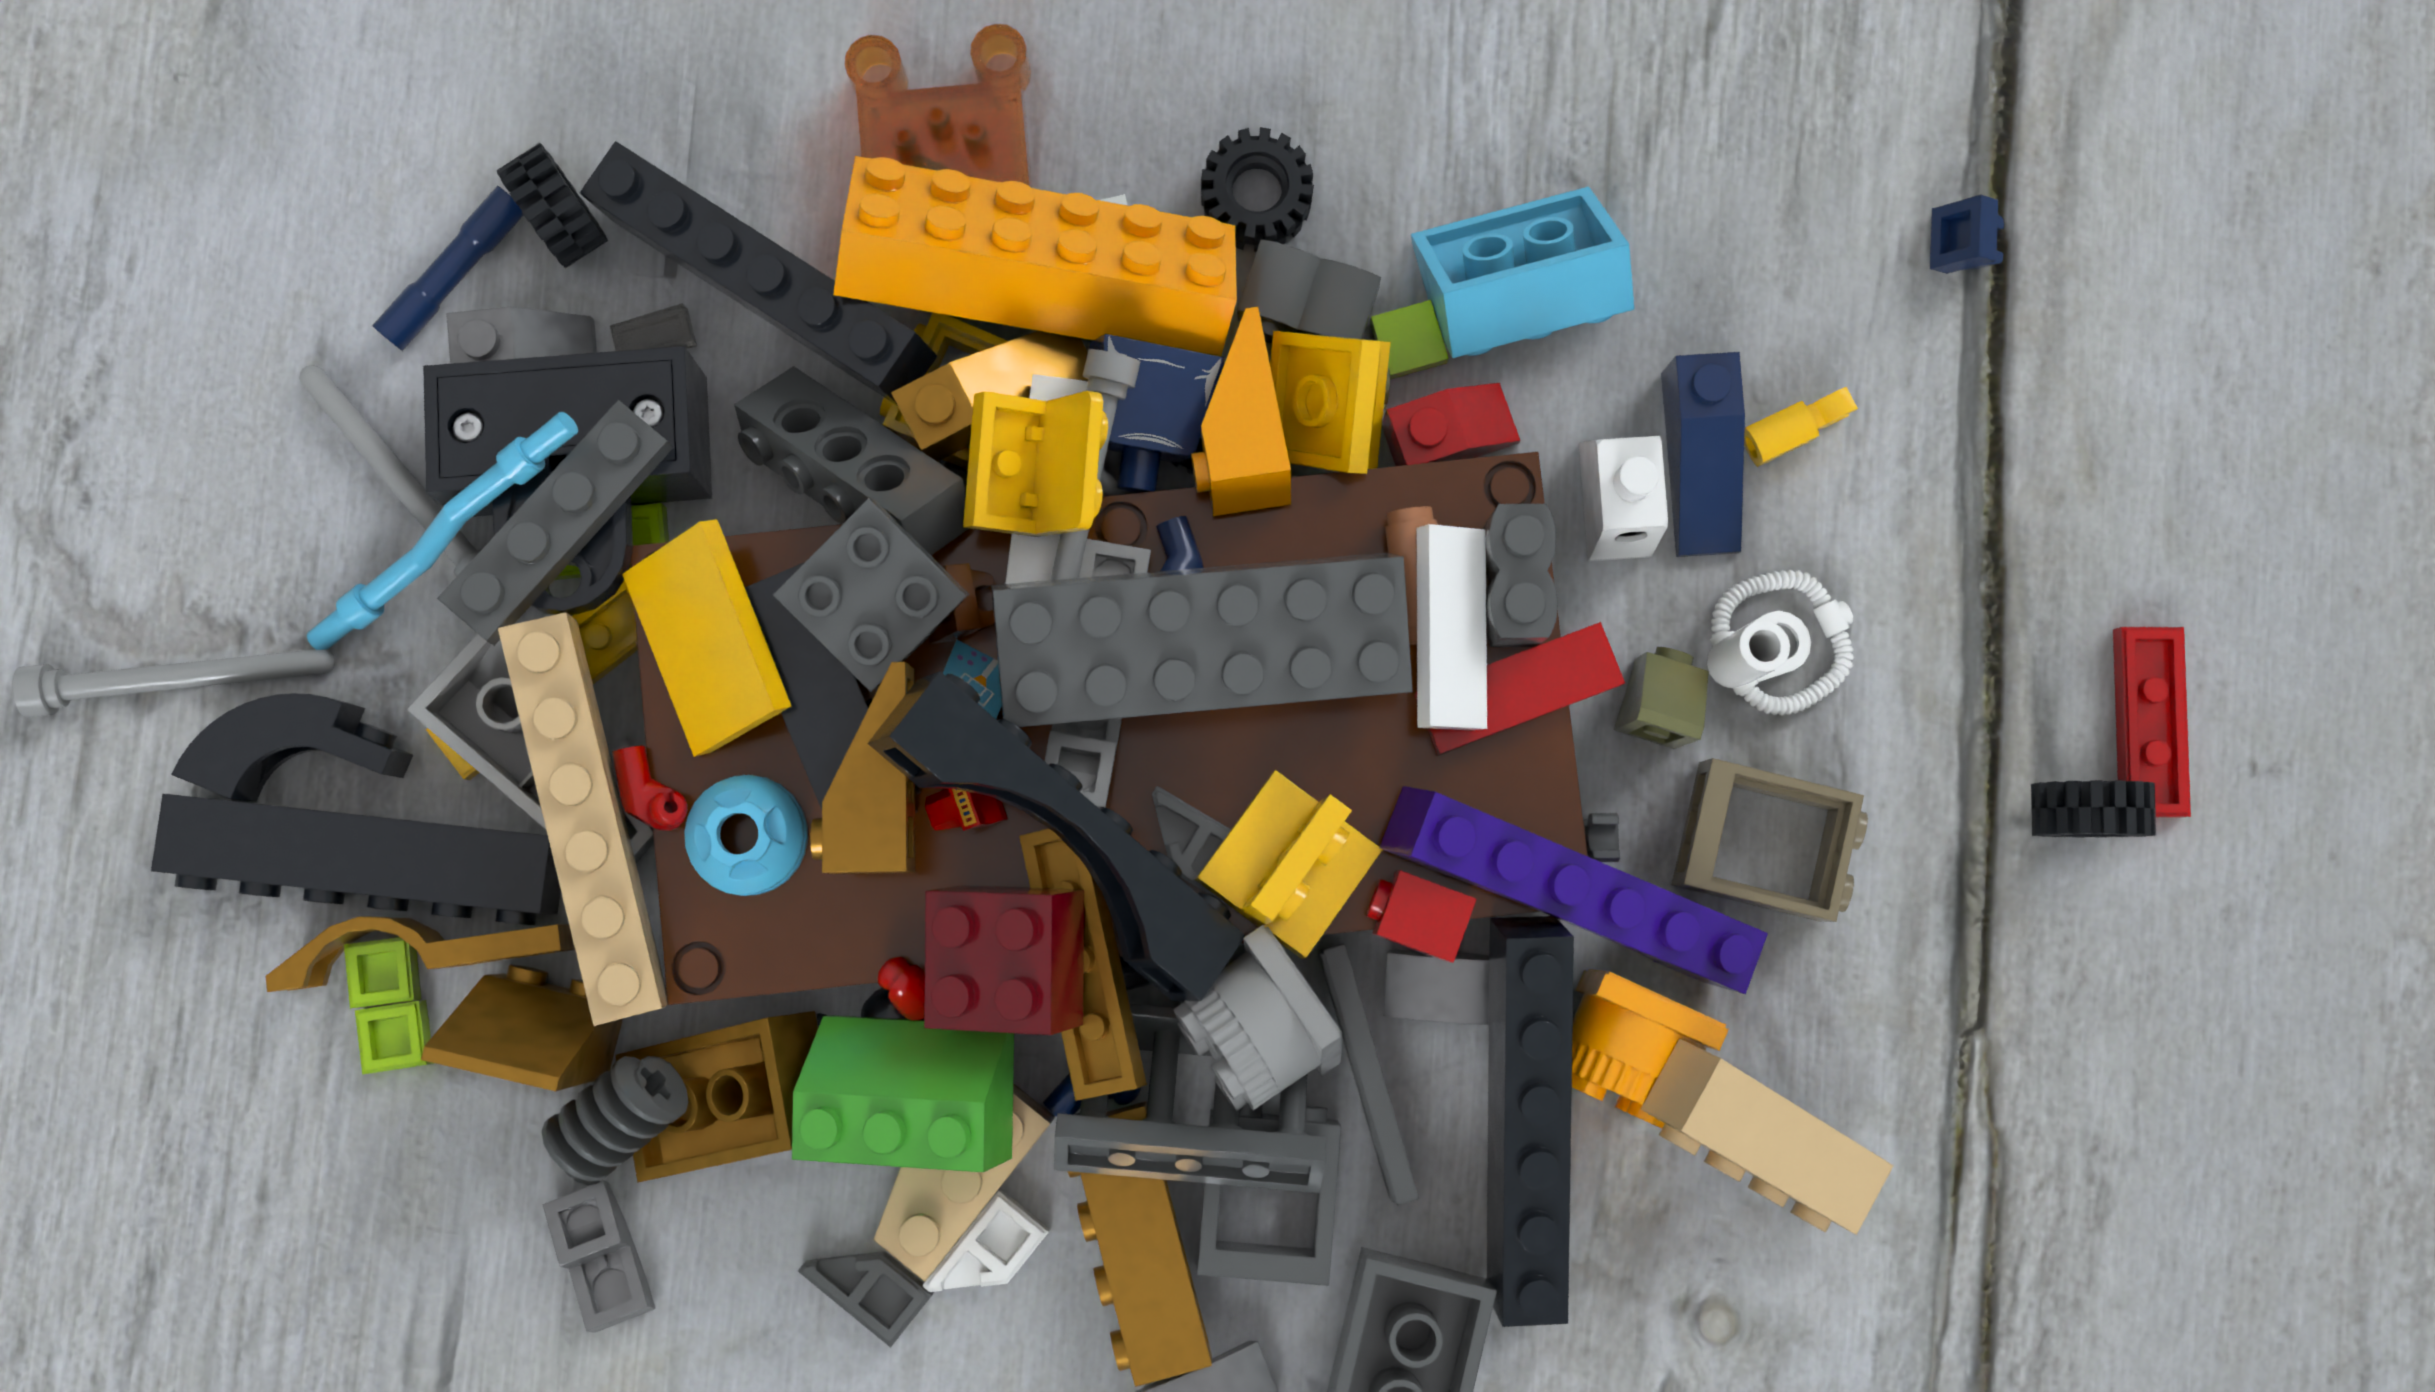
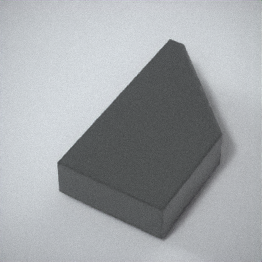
M1156 786L1152 793V798L1167 856L1182 870V879L1225 903L1194 879L1231 829Z

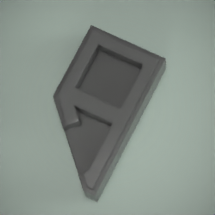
M885 1251L807 1260L798 1270L801 1275L890 1348L934 1293L927 1291L922 1286L924 1284Z

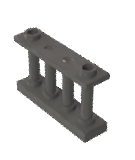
M1130 1004L1139 1050L1153 1051L1145 1119L1140 1121L1109 1118L1106 1115L1108 1094L1082 1099L1080 1112L1075 1115L1057 1113L1054 1137V1170L1320 1193L1326 1162L1327 1137L1311 1136L1305 1132L1308 1074L1280 1092L1279 1126L1276 1132L1243 1130L1240 1128V1109L1236 1111L1232 1107L1216 1081L1212 1125L1176 1124L1172 1121L1178 1054L1197 1055L1177 1024L1180 1021L1174 1012L1175 1008ZM1207 1051L1206 1053H1204V1054L1201 1055V1056H1212V1055H1211L1210 1051Z

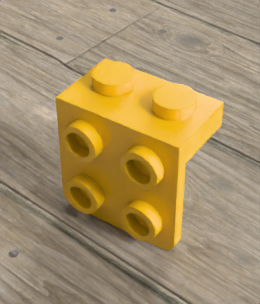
M987 391L974 394L963 527L1033 537L1089 530L1094 518L1099 513L1103 496L1101 482L1097 479L1099 450L1103 447L1108 433V418L1103 411L1102 394L1083 391L1048 401Z

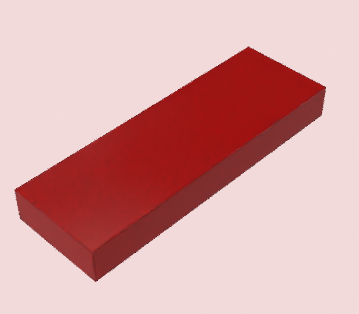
M1602 623L1593 624L1488 664L1487 729L1473 731L1427 728L1437 755L1625 684ZM1415 692L1414 696L1417 701V692Z
M2119 627L2113 629L2117 778L2126 782L2144 781L2155 783L2156 818L2191 817L2184 627Z

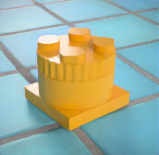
M1584 970L1575 990L1584 995L1573 1018L1572 1088L1600 1101H1603L1607 1090H1610L1620 1095L1615 1105L1616 1108L1662 1129L1664 1123L1641 1110V1107L1679 1038L1703 1050L1710 1048L1720 1051L1729 1029L1725 1028L1726 1024L1610 971Z

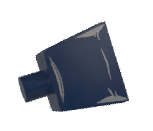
M1104 334L1090 342L1089 349L1117 353L1141 362L1135 388H1128L1125 400L1118 399L1107 448L1109 451L1122 453L1117 488L1134 493L1156 491L1160 460L1181 462L1190 459L1191 453L1196 452L1202 433L1201 425L1222 372L1224 357Z

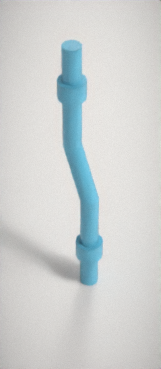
M559 412L528 438L517 437L500 450L496 455L497 463L444 505L411 550L367 585L357 584L336 602L337 609L308 631L307 639L310 645L316 650H328L354 628L359 630L365 629L384 613V604L430 569L469 519L514 483L525 484L544 469V459L578 433V427L574 420L568 414Z

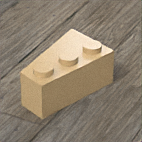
M1013 1083L1012 1159L985 1172L900 1167L873 1240L925 1282L1052 1123L1055 1116Z

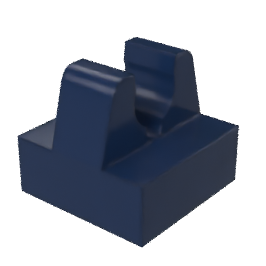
M1977 195L1932 208L1931 270L1948 274L1960 270L1980 269L1999 264L2003 261V253L1997 251V230L2004 229V219L1998 214V199Z

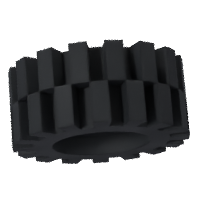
M1260 127L1259 136H1250L1249 128L1238 130V139L1234 141L1227 135L1219 141V150L1217 152L1211 150L1206 158V169H1202L1201 206H1204V216L1215 218L1221 223L1235 225L1236 248L1241 250L1244 249L1245 244L1254 245V252H1257L1261 239L1285 244L1286 237L1289 234L1295 237L1301 231L1303 220L1307 221L1311 209L1314 185H1312L1313 170L1311 164L1306 165L1305 163L1306 153L1300 146L1295 149L1290 147L1291 138L1282 132L1278 140L1271 138V129ZM1251 169H1263L1273 174L1281 186V196L1277 203L1271 208L1259 212L1243 208L1236 201L1232 191L1235 180L1243 172Z
M541 143L536 144L497 170L503 185L510 192L509 194L514 202L522 210V214L531 223L537 235L545 242L549 251L564 268L569 267L608 241L585 202L580 198L574 186Z
M2090 780L2052 781L2031 784L2032 836L2076 838L2155 836V783Z

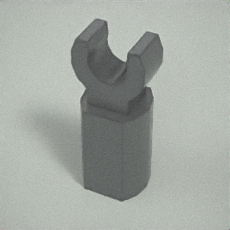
M1590 813L1588 819L1583 820L1587 856L1600 862H1619V815L1617 813Z

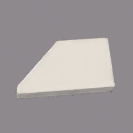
M1000 1188L922 1286L929 1292H936L951 1288L1008 1284L1049 1233L1050 1229Z

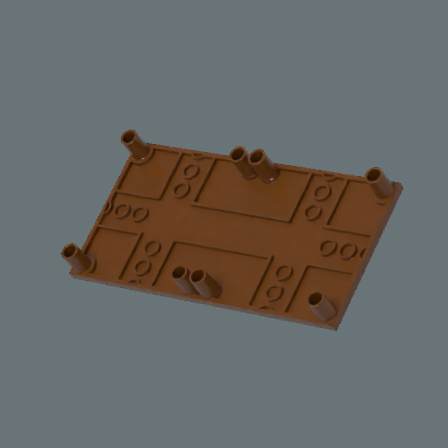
M1539 452L1368 469L1367 474L1336 472L1291 477V505L1213 516L1209 491L1197 493L1196 487L1102 497L1101 508L1093 520L1087 539L1151 550L1148 572L1160 571L1167 560L1156 526L1179 516H1187L1204 568L1388 553L1385 527L1388 526L1386 514L1391 511L1428 506L1432 507L1433 517L1437 520L1438 525L1483 529L1486 521L1498 504H1545ZM843 524L724 537L743 585L747 587L806 562ZM969 528L931 556L942 567L945 565L970 563L971 569L990 573L994 579L993 585L1005 584L1011 534ZM669 542L634 545L631 568ZM1551 562V565L1547 571L1549 572L1554 582L1553 567ZM1486 576V588H1487V586L1489 585L1490 581L1488 580V578H1487V576ZM991 586L975 591L978 608L983 611L993 610ZM634 606L646 752L651 778L680 792L688 804L685 820L678 828L670 831H661L653 828L668 1005L878 983V972L890 958L897 956L905 958L911 966L917 964L925 971V891L960 885L1030 888L1019 836L1049 828L1025 811L1002 802L1007 820L991 826L963 831L962 827L935 831L931 826L925 809V797L947 788H921L922 793L915 795V805L918 809V812L915 813V873H822V860H814L812 858L810 843L813 818H822V810L782 714L779 713L712 753L694 757ZM1558 610L1552 633L1541 644L1561 637ZM995 624L958 639L966 645L998 660ZM928 638L904 661L914 668V683L918 679L939 671L943 673L956 641L930 644ZM1486 639L1487 665L1533 647H1491ZM1417 644L1409 645L1413 692L1122 718L1106 808L1118 813L1132 826L1133 832L1130 836L1148 851L1155 850L1167 856L1152 798V793L1156 786L1232 829L1271 773L1276 770L1318 802L1330 794L1352 810L1345 822L1379 847L1402 787L1406 786L1435 791L1587 856L1569 706L1437 755L1428 729L1418 728L1417 701L1414 693L1417 692ZM879 686L872 692L867 689L870 698L875 696ZM1002 706L998 713L997 721L1003 719ZM1053 724L1019 727L1031 739L1032 745L1030 749L1045 761L1049 734L1052 731ZM755 775L766 777L781 784L795 796L807 820L808 843L805 856L799 868L781 886L761 895L739 896L728 894L712 887L697 873L689 860L685 848L684 831L688 814L694 802L709 787L733 776ZM735 814L727 818L723 823L720 839L725 849L730 853L736 855L743 854L755 846L758 839V828L755 821L749 815ZM1382 850L1323 935L1373 930L1377 920L1366 917L1378 881L1383 879L1391 882L1394 872L1399 870L1477 899L1470 919L1540 911ZM1180 877L1197 894L1199 892L1206 893ZM1221 902L1231 913L1229 921L1246 936L1259 928L1231 906ZM1111 916L1119 957H1123L1117 928Z

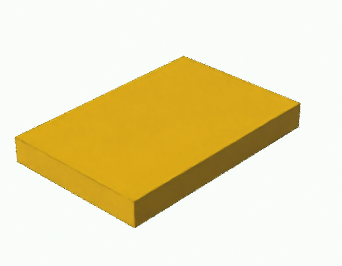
M717 519L698 522L622 574L694 757L712 753L792 707Z

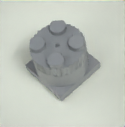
M1263 925L1243 938L1245 953L1224 967L1202 1001H1180L1181 1005L1174 1009L1180 1021L1177 1024L1195 1053L1200 1057L1207 1051H1210L1216 1062L1211 1065L1216 1074L1214 1079L1236 1111L1245 1105H1249L1251 1109L1255 1110L1315 1068L1322 1076L1341 1062L1342 1031L1269 927L1265 928Z

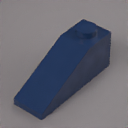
M1740 352L1678 355L1673 358L1661 373L1676 557L1737 554L1741 552L1745 433Z

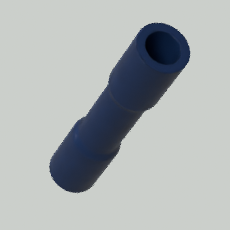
M497 185L462 224L459 234L417 281L409 284L375 321L372 327L403 351L439 311L442 301L485 254L493 251L524 216L522 210L512 197Z

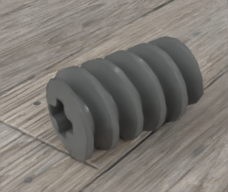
M624 1056L613 1064L611 1071H606L597 1077L594 1085H589L579 1092L576 1100L573 1099L565 1104L559 1114L553 1115L544 1122L541 1131L543 1144L550 1157L573 1180L585 1185L597 1184L616 1170L617 1166H620L632 1157L634 1152L648 1144L651 1138L656 1137L665 1130L669 1123H673L686 1112L689 1102L685 1084L672 1064L659 1057L647 1056L639 1060L635 1057Z

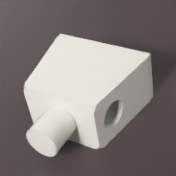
M1660 436L1600 439L1581 442L1579 444L1588 561L1650 558L1668 527L1663 451ZM1636 532L1634 536H1618L1623 533Z

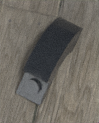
M277 694L244 703L210 723L188 745L171 775L230 799L257 802L266 781L272 773L289 759L306 752L324 751L379 774L404 778L413 754L393 747L397 735L360 722L365 711L364 707L312 694Z

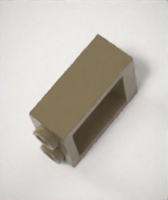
M1715 758L1699 762L1671 885L1818 922H1837L1839 911L1845 912L1853 894L1854 877L1851 874H1847L1852 849L1858 850L1867 830L1868 815L1866 812L1861 811L1864 795ZM1733 787L1828 810L1808 900L1713 877Z

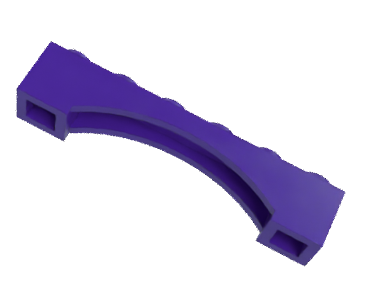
M1403 786L1379 847L1382 850L1430 870L1464 881L1589 931L1689 977L1745 995L1768 933L1435 791Z

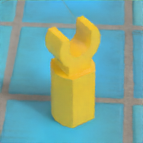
M1847 387L1841 388L1808 406L1803 401H1799L1745 427L1744 446L1751 460L1759 467L1815 440L1820 436L1818 430L1847 418L1849 413L1856 411L1858 408Z

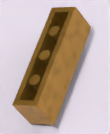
M1147 1102L1107 1111L1106 1115L1109 1118L1141 1121L1146 1118ZM1067 1171L1070 1178L1081 1176L1087 1201L1077 1204L1078 1215L1086 1242L1097 1240L1104 1265L1093 1268L1094 1277L1102 1306L1114 1304L1120 1329L1110 1332V1338L1119 1371L1131 1369L1134 1385L1137 1387L1212 1366V1352L1167 1180Z

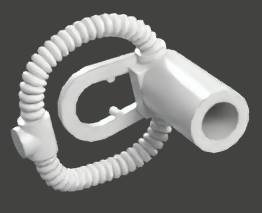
M1791 569L1787 572L1781 570L1780 572L1774 571L1772 574L1767 572L1765 575L1760 574L1758 577L1753 576L1752 579L1747 578L1745 581H1740L1739 584H1734L1733 588H1728L1727 592L1723 593V596L1719 598L1718 603L1715 605V610L1712 612L1714 619H1711V624L1713 625L1711 630L1714 634L1709 639L1713 646L1707 660L1709 674L1715 682L1723 687L1733 688L1736 696H1744L1745 701L1749 702L1752 707L1756 706L1757 710L1764 711L1766 714L1771 713L1783 716L1784 714H1797L1799 711H1804L1805 708L1816 705L1817 701H1822L1823 697H1827L1829 693H1832L1834 688H1838L1840 683L1845 681V676L1850 674L1849 669L1853 667L1851 660L1854 659L1852 654L1854 649L1850 646L1852 641L1847 639L1849 634L1845 631L1850 628L1849 625L1853 622L1851 609L1844 601L1837 602L1836 599L1830 601L1831 596L1826 594L1827 589L1822 588V583L1817 582L1816 577L1810 578L1809 573L1803 574L1800 570L1796 572ZM1780 588L1802 590V593H1806V596L1810 597L1809 599L1813 602V606L1817 607L1813 612L1825 637H1832L1830 641L1834 643L1832 647L1835 654V660H1833L1831 668L1824 673L1823 677L1819 678V681L1816 680L1808 688H1804L1803 691L1788 697H1773L1760 691L1759 687H1755V685L1761 681L1792 672L1804 664L1810 654L1811 638L1802 620L1789 612L1774 611L1766 613L1735 632H1729L1730 618L1738 604L1756 594L1766 593L1768 590H1779ZM1779 625L1790 629L1796 639V650L1789 659H1787L1790 652L1789 639Z

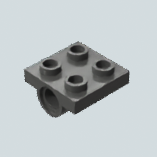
M868 498L773 594L870 692L881 684L891 662H904L970 595L874 498Z

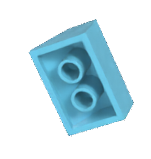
M1589 186L1411 234L1412 246L1427 298L1432 302L1443 341L1452 358L1464 355H1481L1490 351L1493 347L1523 339H1541L1550 335L1553 331L1583 323L1604 322L1613 315L1635 310L1629 243Z

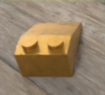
M509 964L507 974H487L479 980L424 1046L421 1060L551 1091H559L593 1082L604 1072L610 1071L623 1019L593 1026L583 980L572 979L570 988L546 983L548 975L546 971Z
M815 1011L767 1017L616 1054V1061L624 1056L635 1057L639 1060L647 1056H655L671 1063L680 1074L688 1095L689 1103L686 1112L673 1123H669L668 1127L656 1137L651 1138L648 1144L634 1152L633 1160L637 1183L792 1150L793 1091L818 1030Z

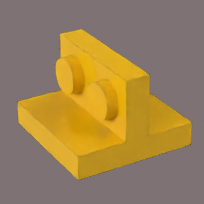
M1273 331L1270 368L1289 463L1367 474L1368 469L1377 468L1391 342Z
M1275 770L1194 880L1256 926L1260 927L1263 925L1265 928L1269 927L1279 943L1301 959H1304L1312 951L1380 855L1382 849L1345 822L1352 810L1330 794L1318 802Z

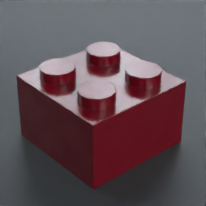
M960 885L925 891L924 1028L1054 1035L1083 1025L1084 889Z

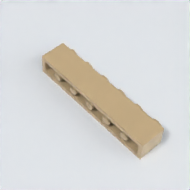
M565 612L500 627L498 631L593 1026L662 1009L668 1005L666 985L578 622Z

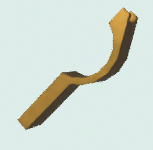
M358 916L328 927L265 976L267 992L327 986L332 966L344 951V944H351L364 935L375 931L398 935L418 951L427 969L452 968L575 950L569 924H556L445 940L438 931L412 918Z

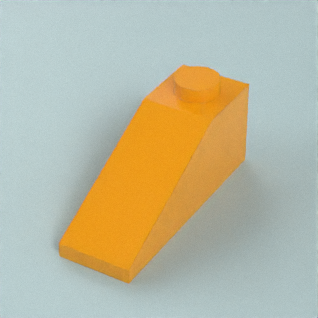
M1258 307L1245 308L1201 425L1203 452L1191 453L1197 493L1209 491L1213 516L1291 505V468Z

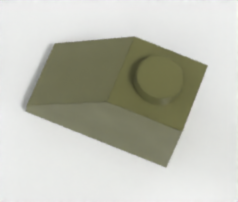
M1657 647L1655 654L1646 652L1637 657L1634 661L1614 730L1672 749L1701 740L1705 724L1709 671L1692 666L1694 657L1690 654L1667 647Z

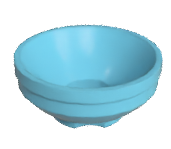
M755 775L733 776L721 780L705 790L694 802L688 814L684 831L685 848L689 860L697 873L712 887L725 893L739 896L761 895L775 890L788 881L799 868L805 856L808 843L807 820L795 796L781 784L766 777ZM735 814H746L757 825L758 839L751 850L736 855L725 849L720 839V831L727 818Z

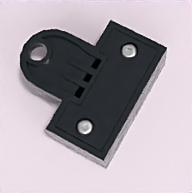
M685 346L423 366L426 492L442 505H445L497 463L496 455L500 450L517 437L528 438L557 413L564 412L568 414L578 427L576 435L544 459L545 467L542 471L525 484L514 483L473 516L493 515L494 535L618 400L663 436L673 447L670 453L568 564L577 566L580 570L581 582L578 589L570 596L559 598L553 597L548 586L531 605L543 613L556 615L566 612L570 616L596 609L616 594L624 581L622 574L630 569L633 550L631 505L712 499L707 377Z

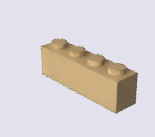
M1680 1038L1641 1107V1110L1664 1123L1659 1136L1694 1156L1702 1145L1709 1150L1703 1162L1738 1182L1741 1181L1745 1172L1751 1174L1753 1178L1748 1185L1749 1189L1781 1207L1785 1206L1788 1198L1793 1199L1796 1202L1790 1213L1825 1233L1831 1222L1857 1235L1894 1166L1723 1059Z

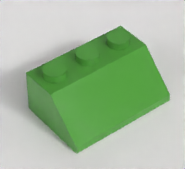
M839 1015L823 1016L793 1091L792 1160L985 1172L1011 1160L1014 1033L924 1028V1020Z

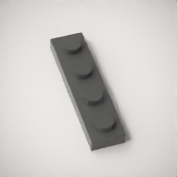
M618 400L437 599L483 639L495 646L500 640L498 628L513 625L670 453L673 449L672 445Z

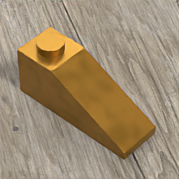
M1036 331L949 362L891 392L921 451L939 462L970 446L974 394L987 391L1029 398L1033 373L1088 381V378L1083 377L1088 351L1081 338Z
M891 662L822 801V818H813L810 833L811 853L814 860H822V873H915V783L867 744L914 685V668L906 662Z

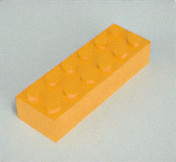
M855 156L841 230L833 295L1089 340H1096L1104 334L1221 357L1237 301L1235 225L1221 223L1217 219L1208 216L1188 217L1160 212L1151 206L1143 204L1128 206L1095 200L1093 197L1083 193L1062 194L1035 189L1018 181L996 182L974 178L952 169L936 171L903 165L894 159L886 157L871 159Z

